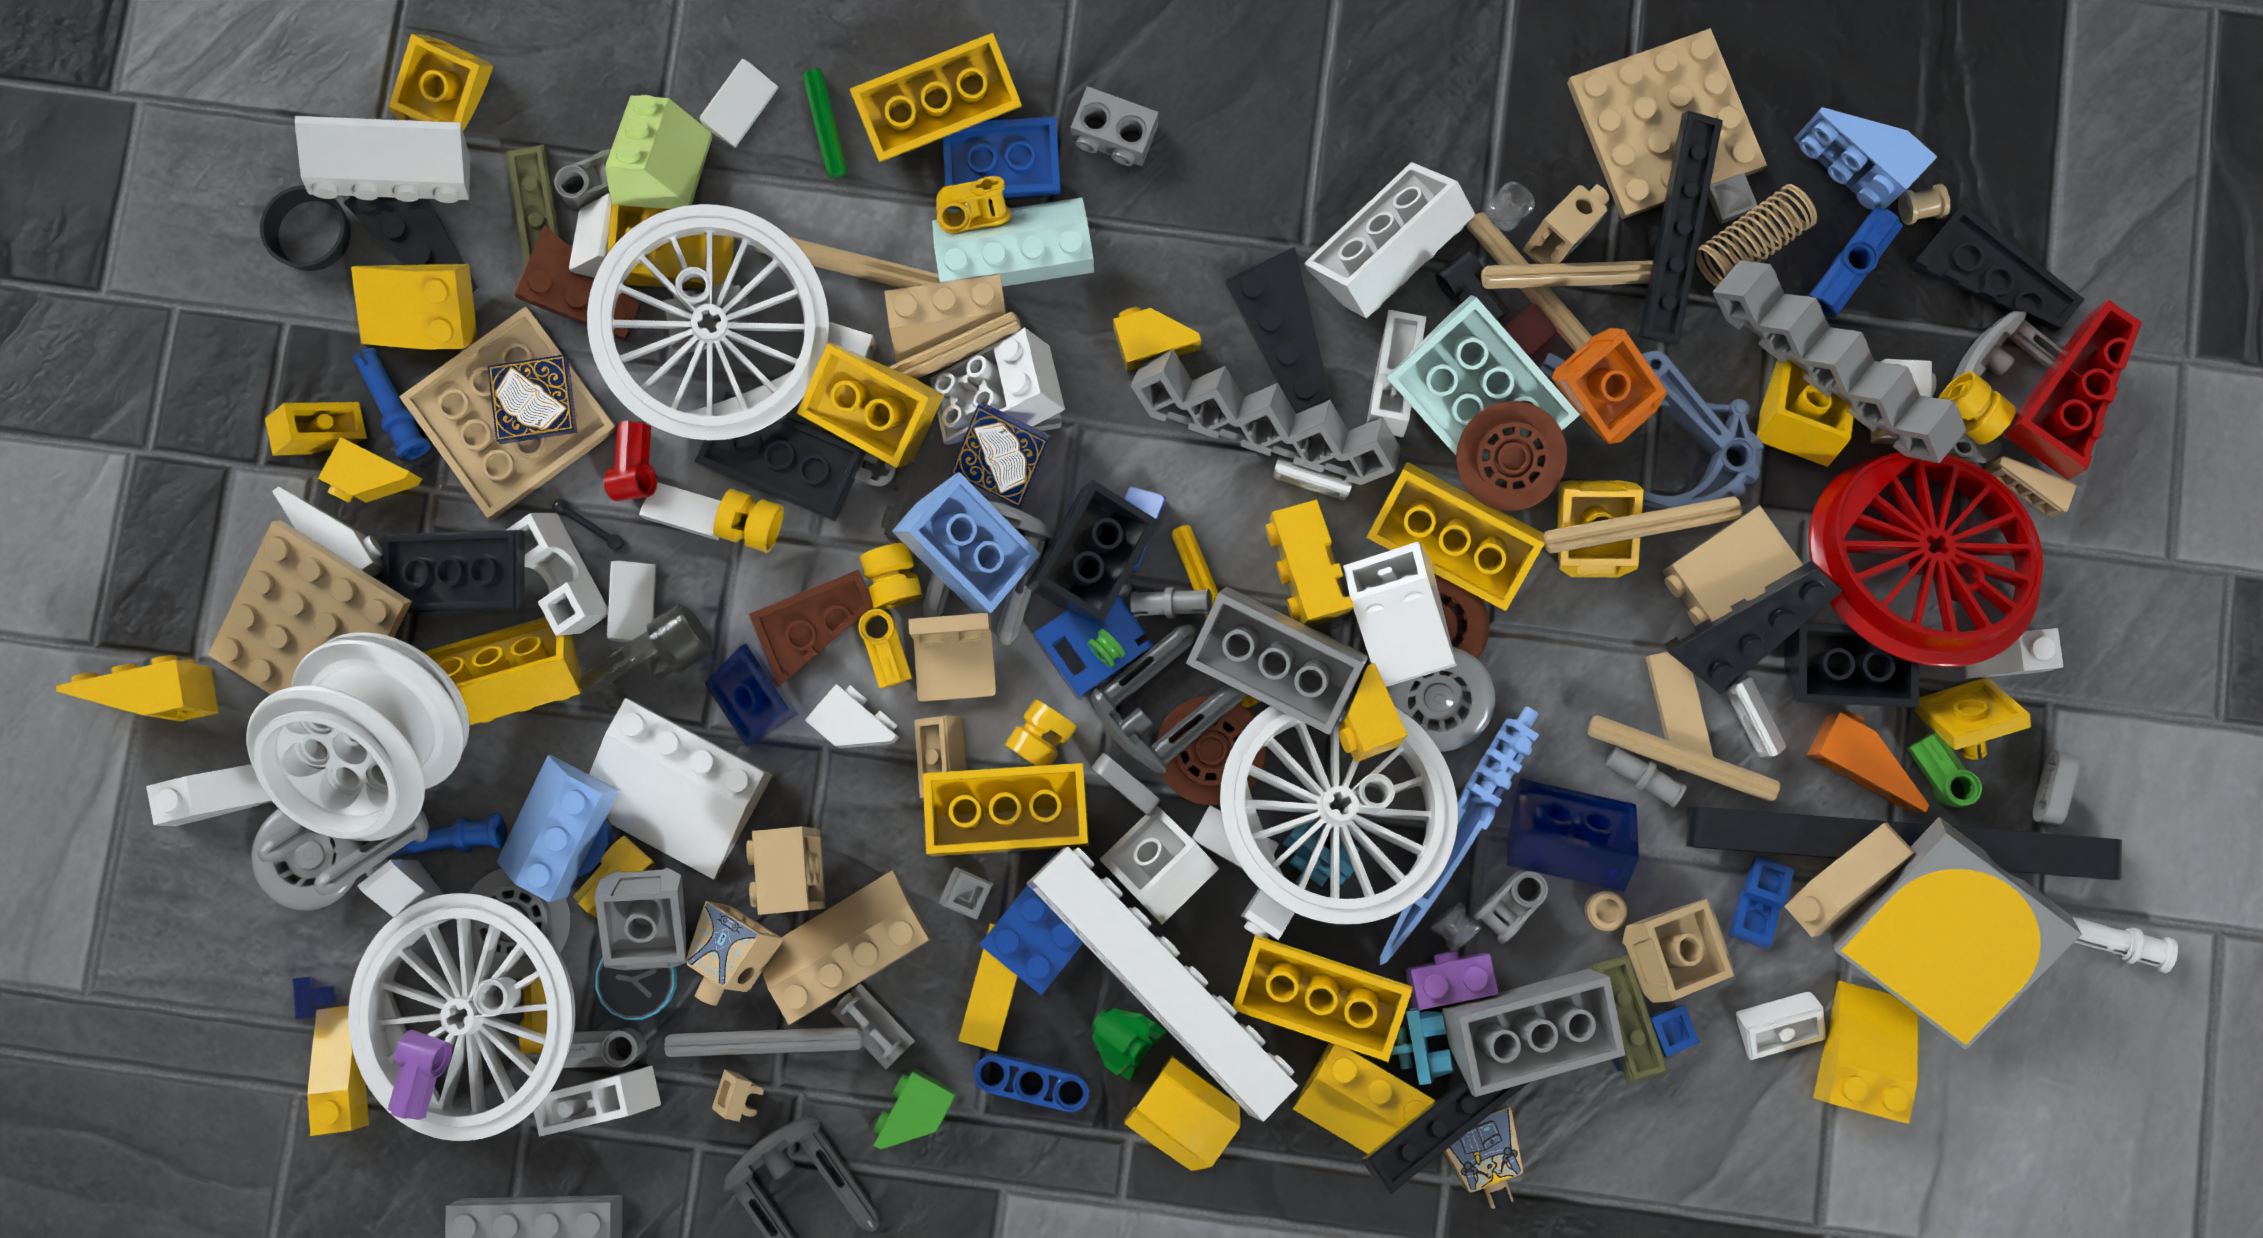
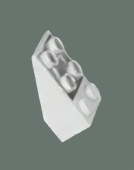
M1025 327L930 378L932 388L944 394L937 414L943 442L946 445L966 440L978 408L1020 429L1035 426L1065 410L1050 346ZM979 410L975 421L991 415ZM987 418L978 421L972 427V433L975 435L976 438L970 437L968 440L977 439V436L973 429L974 427L984 426L1002 421H998L995 418ZM1005 423L1006 427L1010 431H1013L1012 428Z
M1419 542L1343 566L1349 595L1354 605L1353 609L1371 664H1376L1386 687L1457 666L1432 562Z

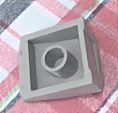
M669 868L621 872L618 870L599 879L594 897L604 967L619 970L673 968L687 963L685 909L681 874Z

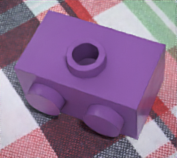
M1450 951L1434 955L1435 962L1404 968L1407 983L1413 987L1410 996L1412 1006L1418 1010L1499 994L1491 956L1488 953L1480 952L1459 957L1458 951Z

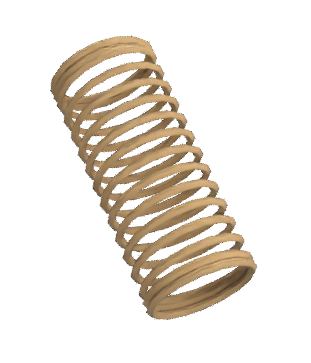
M1786 184L1779 192H1775L1766 201H1762L1759 206H1755L1752 211H1748L1745 216H1741L1738 221H1734L1732 226H1727L1724 231H1720L1718 235H1714L1711 240H1707L1704 245L1698 247L1696 263L1700 271L1712 285L1717 287L1724 278L1715 270L1708 254L1716 261L1724 277H1726L1734 268V265L1729 261L1724 251L1735 265L1740 261L1731 246L1743 261L1755 262L1753 257L1755 256L1758 258L1757 262L1761 263V260H1766L1768 255H1773L1775 250H1780L1782 245H1787L1789 240L1793 241L1796 235L1800 236L1802 231H1807L1816 224L1817 213L1815 206L1803 190L1795 185ZM1786 190L1794 192L1804 202L1810 213L1811 223H1809L1808 215L1803 206L1793 196L1786 193ZM1787 197L1799 207L1806 222L1798 216L1787 201ZM1775 200L1779 201L1780 207L1775 204ZM1768 204L1772 206L1773 212L1768 209ZM1761 209L1766 212V216L1761 214ZM1777 210L1786 218L1791 229L1784 224ZM1754 214L1759 216L1760 222L1755 219ZM1770 215L1780 224L1784 234L1776 227ZM1748 219L1752 221L1753 227L1748 224ZM1764 220L1773 229L1778 239H1776L1768 230L1764 223ZM1741 224L1745 226L1747 232L1741 229ZM1757 225L1765 232L1770 243L1760 233ZM1734 229L1738 230L1740 237L1734 233ZM1751 231L1758 237L1763 248L1757 243ZM1727 234L1732 236L1733 242L1728 239ZM1744 236L1752 243L1756 252L1749 246ZM1720 239L1725 241L1727 248L1721 244ZM1737 240H1738V241L1740 242V244L1745 248V250L1747 251L1749 257L1743 252V250H1742L1741 247L1739 246ZM1713 244L1718 245L1720 253L1714 249ZM1767 246L1772 249L1771 252H1768ZM1701 250L1704 251L1706 262L1715 276L1712 275V273L1705 265L1701 255ZM1760 251L1765 253L1764 257H1761Z

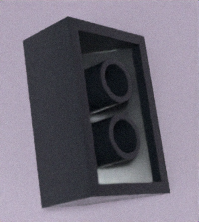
M1092 480L1081 488L1025 587L1060 608L1103 622L1159 520Z
M1804 623L1784 640V668L1797 703L1919 707V664L1901 659L1881 650L1865 640L1846 624Z

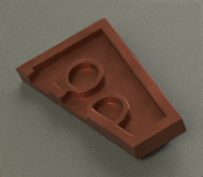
M544 225L514 292L515 298L587 327L588 301L595 278L573 273L569 270L572 247ZM620 293L615 306L614 319L635 320L640 310V303L631 296ZM615 328L614 338L626 342L632 328Z
M858 569L750 613L749 616L778 686H781L862 617L864 613L869 611L873 607V603L861 571Z

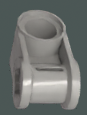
M611 149L600 151L590 158L564 166L556 173L554 179L555 188L569 208L580 211L585 205L608 193L610 194L605 165ZM584 183L583 188L579 192L574 194L568 193L571 185Z
M1525 870L1517 871L1497 891L1487 897L1474 911L1472 916L1476 920L1481 919L1498 935L1497 941L1500 944H1504L1517 933L1526 919L1544 902L1548 894L1547 882L1538 873ZM1529 877L1536 884V893L1532 898L1523 900L1517 891L1518 884L1524 878ZM1494 911L1505 921V924L1493 913Z

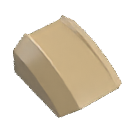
M1708 899L1657 914L1627 925L1625 928L1622 943L1627 948L1640 990L1652 1003L1674 1001L1734 976L1733 965L1715 911Z

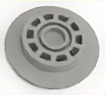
M1456 647L1452 648L1457 666L1443 670L1449 671V673L1438 671L1386 687L1394 706L1418 723L1434 741L1440 752L1455 750L1474 741L1489 724L1495 707V689L1487 669L1473 655ZM1459 676V677H1461L1464 681L1458 682L1457 679H1455V678H1457V677ZM1415 681H1419L1416 687L1412 686ZM1462 691H1470V697H1463ZM1415 696V702L1408 703V698ZM1463 705L1466 707V710L1463 714H1460L1458 711ZM1417 710L1423 714L1421 718L1414 714ZM1454 717V721L1449 723L1444 722L1445 719ZM1429 719L1438 720V724H1431L1428 721Z
M277 809L261 825L252 847L253 872L261 889L276 903L294 910H316L336 902L347 893L355 880L339 891L326 895L318 894L314 885H310L311 880L316 878V882L321 873L363 846L362 841L346 840L318 834L278 861L262 862L258 858L257 852L263 842L295 822L280 809ZM284 862H287V865L289 867L288 871L285 870L283 864ZM296 875L301 877L298 882L293 880Z
M502 868L483 877L470 890L469 894L497 899L515 908L536 926L538 922H541V931L560 954L570 930V910L566 898L548 902L514 884ZM509 891H514L513 898H507ZM525 894L531 897L529 902L522 899ZM536 906L539 907L541 916L536 915L534 910ZM470 919L473 959L478 965L487 935L486 929L488 931L490 924ZM501 931L498 940L501 950L496 947L489 972L493 975L512 951L511 947L517 945V942L503 931ZM526 952L523 953L507 977L522 978L537 971Z

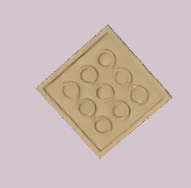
M1711 28L1570 77L1567 82L1622 220L1664 205L1681 116L1686 111L1723 120L1710 185L1742 173L1748 176L1762 171L1767 166Z
M527 306L399 396L484 515L491 521L495 520L616 432V425ZM563 357L572 428L498 439L490 367ZM562 358L548 360L563 370ZM541 361L535 366L536 373L541 376L548 372L547 369L544 372L541 369L543 367L549 368L547 376L539 377L546 384L550 385L548 377L551 373L558 375L557 380H553L555 375H551L550 383L552 385L560 386L564 382L562 372L555 365ZM532 362L529 364H531L534 368L536 362ZM527 364L522 365L520 371L513 365L506 367L497 376L494 383V397L497 404L501 406L498 407L495 404L496 412L501 409L497 413L499 424L506 431L515 435L523 434L526 428L528 429L525 434L533 433L529 428L534 431H541L535 427L524 426L517 420L516 416L507 414L499 399L495 396L496 389L510 367H513L527 379L537 378L532 368ZM504 367L491 369L492 381H494L496 375ZM526 368L530 369V375L528 377L527 375L529 371L525 372ZM529 379L532 383L540 385L550 396L555 391L561 392V396H557L558 393H555L552 397L567 408L545 430L556 428L564 420L568 411L567 404L559 401L565 398V392L558 388L549 386L547 388L539 380ZM564 383V385L561 386V388H563V389L566 390L565 383ZM569 414L563 424L557 429L570 427ZM505 415L508 416V418L506 419V421H509L511 418H513V419H512L510 422H508V423H506V422L503 421V417H504ZM514 420H516V421L514 422V427H515L517 424L520 425L517 430H515V429L512 427V422H513ZM498 425L499 438L513 436L505 432Z
M282 520L272 521L208 656L271 695L279 690L291 687L295 670L303 658L315 648L334 637L354 632H368L394 638L412 601Z

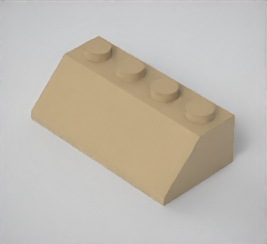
M892 870L781 937L783 940L762 973L769 992L788 1025L932 940L933 936L896 873Z

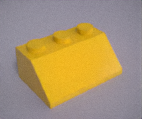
M1329 1042L1292 1109L1369 1154L1436 1100L1351 1049Z

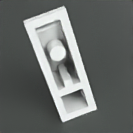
M277 487L272 491L296 530L372 577L383 571V561L380 558L383 555V550L371 535L367 537L281 487Z
M252 764L185 776L146 786L153 824L160 826H179L272 802L263 790Z
M653 1066L549 1092L543 1102L534 1110L539 1137L630 1116L660 1106L661 1101Z

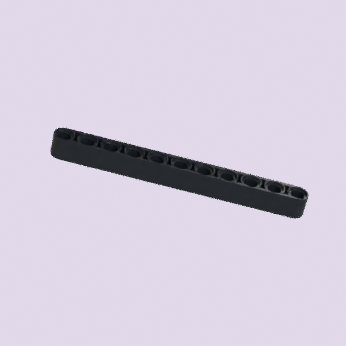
M1688 807L1686 847L1839 859L1883 823H1888L1910 847L1931 824L1712 807ZM1952 826L1986 851L1989 857L2006 872L2121 880L2122 878L2121 839Z

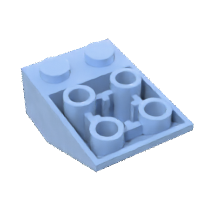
M1823 107L1794 138L1805 155L1818 160L1828 169V173L1833 180L1840 184H1845L1856 194L1860 204L1870 210H1873L1875 207L1887 208L1937 158L1933 152L1907 130Z

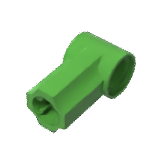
M1935 731L1906 748L1932 785L1935 800L1941 806L1955 809L1973 804L1980 798L1982 784L1979 778L1974 773L1966 770L1952 748ZM1953 780L1959 781L1963 786L1964 794L1961 799L1956 798L1950 790Z

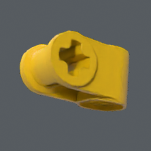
M989 176L977 181L949 185L942 188L936 197L937 223L939 227L947 233L958 234L984 227H997L1007 223L1012 218V213L1005 204L1003 195L1005 183L1003 178ZM950 206L961 208L956 213L947 212L945 209Z

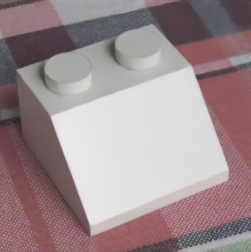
M1158 806L1154 808L1149 816L1145 815L1100 858V861L1161 924L1172 916L1219 869L1199 845Z

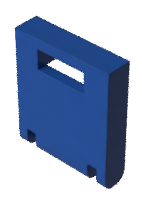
M1119 595L1103 622L1067 610L1033 634L1034 639L1077 700L1134 662L1154 646L1151 639L1143 642L1140 646L1137 645L1135 641L1145 635L1146 632ZM1101 629L1112 635L1125 651V656L1122 659H1114L1115 665L1111 669L1100 662L1087 645L1090 639H1098L1097 633ZM1063 638L1066 639L1086 667V669L1075 676L1054 648L1055 645L1063 641Z

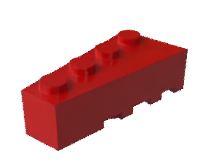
M2109 299L2091 311L2002 435L2067 480L2086 471L2092 459L2090 454L2095 441L2099 439L2104 427L2102 422L2109 404L2113 402L2117 392L2116 384L2119 376L2126 367L2142 322Z

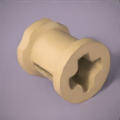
M1937 184L1931 190L1920 192L1906 190L1899 196L1898 200L1900 217L1906 225L1914 224L1917 219L1935 216L1936 219L1946 218L1950 212V196L1947 188L1943 184Z

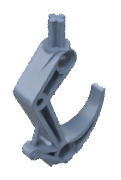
M1660 351L1643 353L1642 356L1667 391V395L1660 406L1711 456L1704 477L1693 490L1675 496H1660L1644 491L1643 504L1662 510L1728 497H1736L1738 499L1745 493L1744 484H1753L1760 476V450L1764 448L1761 440L1749 430L1745 417L1750 411L1749 404L1743 399H1736L1729 405L1705 403L1664 353ZM1548 353L1540 370L1547 378L1551 379L1556 367L1564 363L1565 360ZM1713 411L1725 412V425ZM1727 450L1734 451L1739 456V467L1733 466L1728 462L1726 458Z

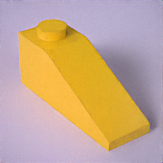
M349 1005L316 1010L307 1092L310 1136L352 1131L369 1125L366 1083L357 1066L350 1041Z

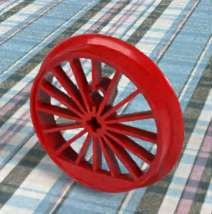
M1901 452L1879 456L1857 463L1839 474L1825 488L1815 505L1808 535L1810 560L1838 582L1843 590L1829 603L1850 628L1881 650L1901 659L1923 665L1937 667L1966 666L1988 660L2002 653L2022 636L2031 623L2039 602L2043 573V554L2040 539L2031 517L2018 498L2000 480L1981 467L1949 454L1940 463L1907 457ZM1897 477H1913L1920 512ZM1927 479L1944 484L1936 521ZM1885 487H1887L1903 514L1878 495ZM1955 489L1973 501L1945 531L1946 520ZM1869 505L1893 525L1861 513ZM1977 505L1993 519L1951 536L1953 531ZM1853 525L1893 541H1847L1844 537ZM1997 528L2001 530L2007 543H1962ZM1848 553L1906 555L1857 573L1850 562ZM1973 555L2012 556L2015 571ZM1906 564L1911 569L1882 602L1878 601L1862 583ZM1917 573L1922 575L1911 621H1908L1888 609L1887 605ZM1960 575H1962L1967 580L1968 584H1965L1964 580ZM1985 575L2015 586L2012 601L1986 581ZM1932 579L1935 585L1944 631L1926 628L1921 625ZM1975 591L2003 612L2005 616L2002 620L1992 624L1974 598L1973 593ZM1952 601L1961 603L1977 630L1967 632L1957 630Z

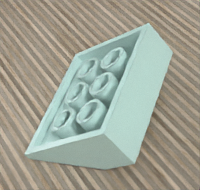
M1472 295L1450 313L1386 377L1455 455L1461 434L1471 419L1485 408L1497 403L1519 401L1535 405L1547 412L1557 422L1561 430L1566 428L1580 415L1479 299ZM1512 427L1502 429L1503 434L1512 433ZM1521 428L1520 434L1527 437L1529 430ZM1496 433L1487 441L1488 443L1493 444L1498 439ZM1538 438L1533 441L1537 449L1541 445ZM1484 449L1482 459H1488L1489 450ZM1490 466L1484 467L1486 475L1493 473ZM1499 478L1495 483L1502 484L1505 480Z

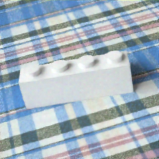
M295 116L300 175L310 195L323 199H333L337 195L355 196L362 200H375L378 197H395L405 202L416 201L418 198L436 199L443 203L469 200L471 158L461 123Z
M1411 162L1304 263V266L1344 307L1367 318L1378 310L1382 303L1400 286L1404 285L1425 262L1433 258L1445 243L1459 233L1464 225L1475 216V213L1458 181Z

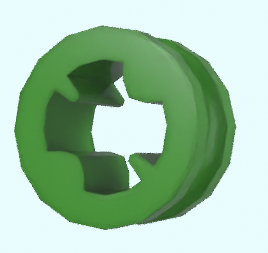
M1101 629L1097 633L1098 639H1090L1087 645L1097 659L1111 669L1115 665L1114 659H1122L1125 656V651L1112 635Z

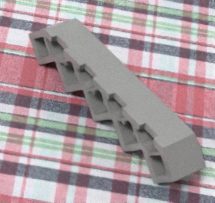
M1740 260L1714 289L1713 294L1726 321L1738 330L1743 325L1762 338L1758 345L1780 362L1784 363L1789 359L1807 372L1803 379L1827 397L1833 392L1852 406L1848 413L1870 430L1874 431L1879 427L1897 440L1893 447L1903 455L1940 463L1966 431L1955 401L1921 396L1912 373L1907 366L1874 361L1862 332L1829 327L1817 299L1809 296L1785 294L1771 264Z
M1173 349L1140 363L1130 385L1152 418L1164 422L1167 418L1189 425V430L1216 439L1221 435L1241 442V447L1270 456L1271 452L1294 459L1293 464L1321 473L1325 469L1346 476L1345 481L1363 485L1391 474L1396 470L1401 447L1383 417L1348 431L1331 400L1296 414L1278 383L1244 397L1226 366L1192 380Z

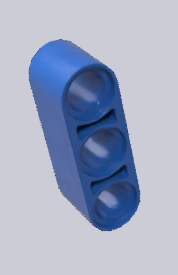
M1001 1053L985 1055L979 1060L974 1069L976 1085L987 1093L1065 1112L1080 1110L1086 1105L1089 1098L1090 1086L1087 1079L1075 1071ZM996 1062L1001 1065L1004 1077L1000 1082L990 1083L983 1077L982 1068L986 1063ZM1029 1071L1039 1073L1043 1079V1088L1035 1093L1026 1091L1021 1084L1022 1075ZM1067 1081L1077 1082L1082 1087V1097L1075 1102L1064 1100L1060 1094V1087L1063 1083Z

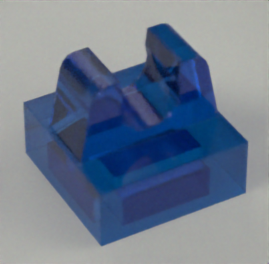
M313 976L293 978L295 1019L315 1017V1005L335 1002L334 986L313 988Z

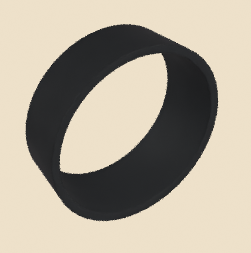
M305 185L287 188L274 196L265 207L260 221L261 239L269 254L283 264L304 271L322 270L333 265L345 253L351 236L348 218L336 199H323L310 195ZM310 201L324 202L337 209L341 222L340 233L336 243L327 254L308 263H293L285 256L279 244V228L282 220L291 209L299 204Z

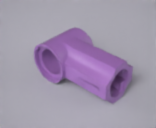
M409 1030L401 1037L394 1055L395 1063L400 1067L388 1106L391 1115L402 1119L420 1120L426 1118L436 1079L446 1070L452 1056V1045L449 1042L416 1030Z

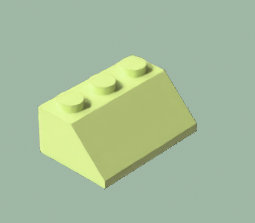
M631 95L605 165L612 205L662 209L692 205L712 141L711 132L669 98Z

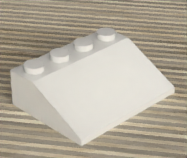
M627 698L624 699L606 731L589 775L619 790L606 817L610 824L713 880H716L773 776L653 710Z

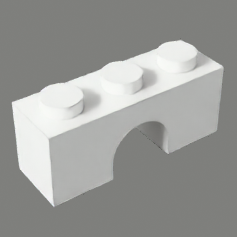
M530 513L507 529L525 531V567L539 573L548 586L549 594L539 600L538 604L555 636L581 634L608 616V607L557 513Z

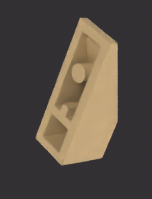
M1883 823L1814 877L1784 907L1811 937L1832 933L1900 869L1915 852L1888 823Z

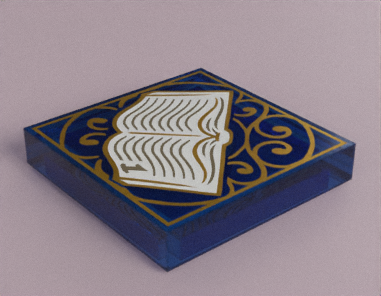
M566 355L487 366L496 442L506 444L578 433L569 358Z
M981 402L976 407L950 473L955 475L960 472L971 484L1020 508L1025 502L1052 436Z

